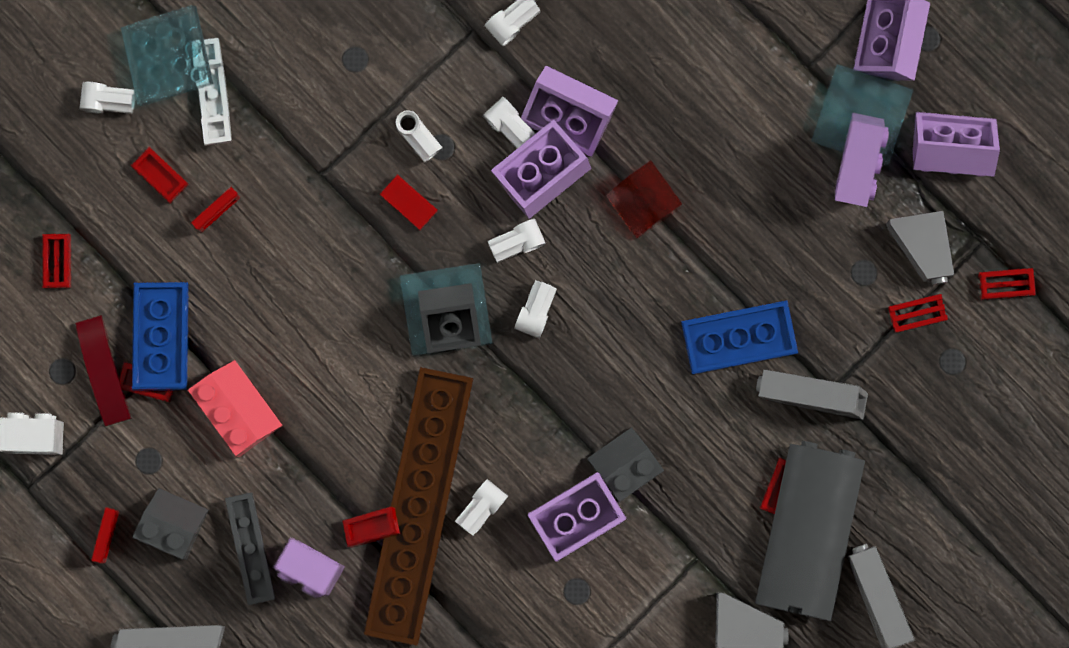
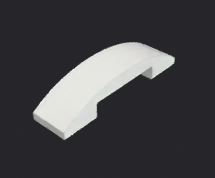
M219 38L192 41L201 105L204 145L232 142L228 97Z

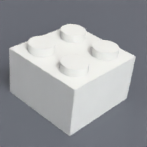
M8 413L7 418H0V451L8 454L62 455L64 422L56 420V416H52V414L37 413L35 418H29V415H24V413Z

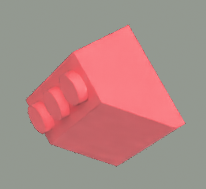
M236 360L210 373L188 389L237 457H241L283 426Z

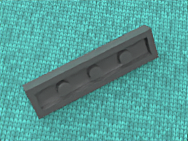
M250 492L225 498L248 605L274 600L276 597L253 493Z

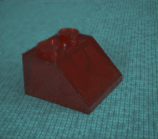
M651 160L626 177L606 194V197L636 239L681 209L682 206L679 198Z

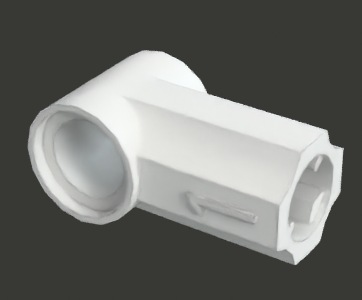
M517 0L505 11L501 10L486 22L485 27L504 46L516 37L520 32L519 29L540 13V9L534 0Z
M83 82L80 110L92 113H103V111L133 113L135 105L134 90L107 87L105 84L96 82Z
M504 97L500 98L483 114L486 121L497 132H501L517 149L535 135L534 131L518 116L517 110Z
M407 110L397 116L396 128L399 134L406 139L424 163L443 148L415 112ZM407 117L414 119L416 122L415 127L409 131L404 130L400 126L401 121Z
M531 219L515 226L512 231L489 240L488 244L496 262L499 263L521 252L528 253L545 245L546 242L536 220Z
M535 280L525 307H522L514 329L540 338L557 288Z
M486 479L473 495V500L455 522L474 536L491 514L493 515L504 503L508 495Z

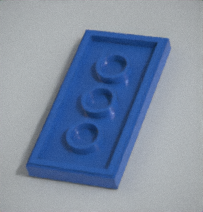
M188 282L134 283L133 391L188 390Z
M787 300L681 321L692 375L798 354Z

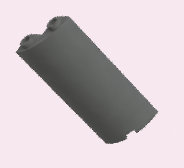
M802 441L801 445L790 444L755 604L831 621L865 461L855 458V452L839 449V453L817 449L818 444Z

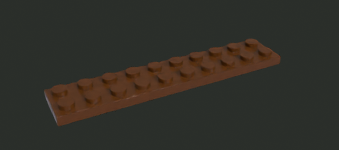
M420 367L391 507H395L400 534L384 538L364 635L418 646L473 384V378Z

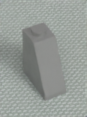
M939 211L890 219L887 222L888 230L924 282L931 281L932 285L948 283L947 278H951L954 275L944 212Z
M717 593L715 648H783V645H788V628H784L783 622L725 593Z

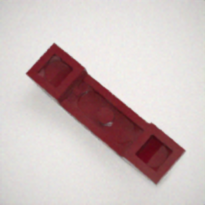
M102 315L75 323L85 366L104 425L109 426L132 419L125 393H123Z

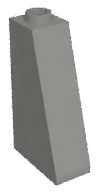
M769 370L763 371V376H759L756 386L759 397L764 400L861 420L864 418L868 393L860 386Z
M864 544L853 548V554L847 556L881 648H895L914 641L876 546L868 548V545Z
M225 626L120 629L118 634L113 635L110 648H220Z

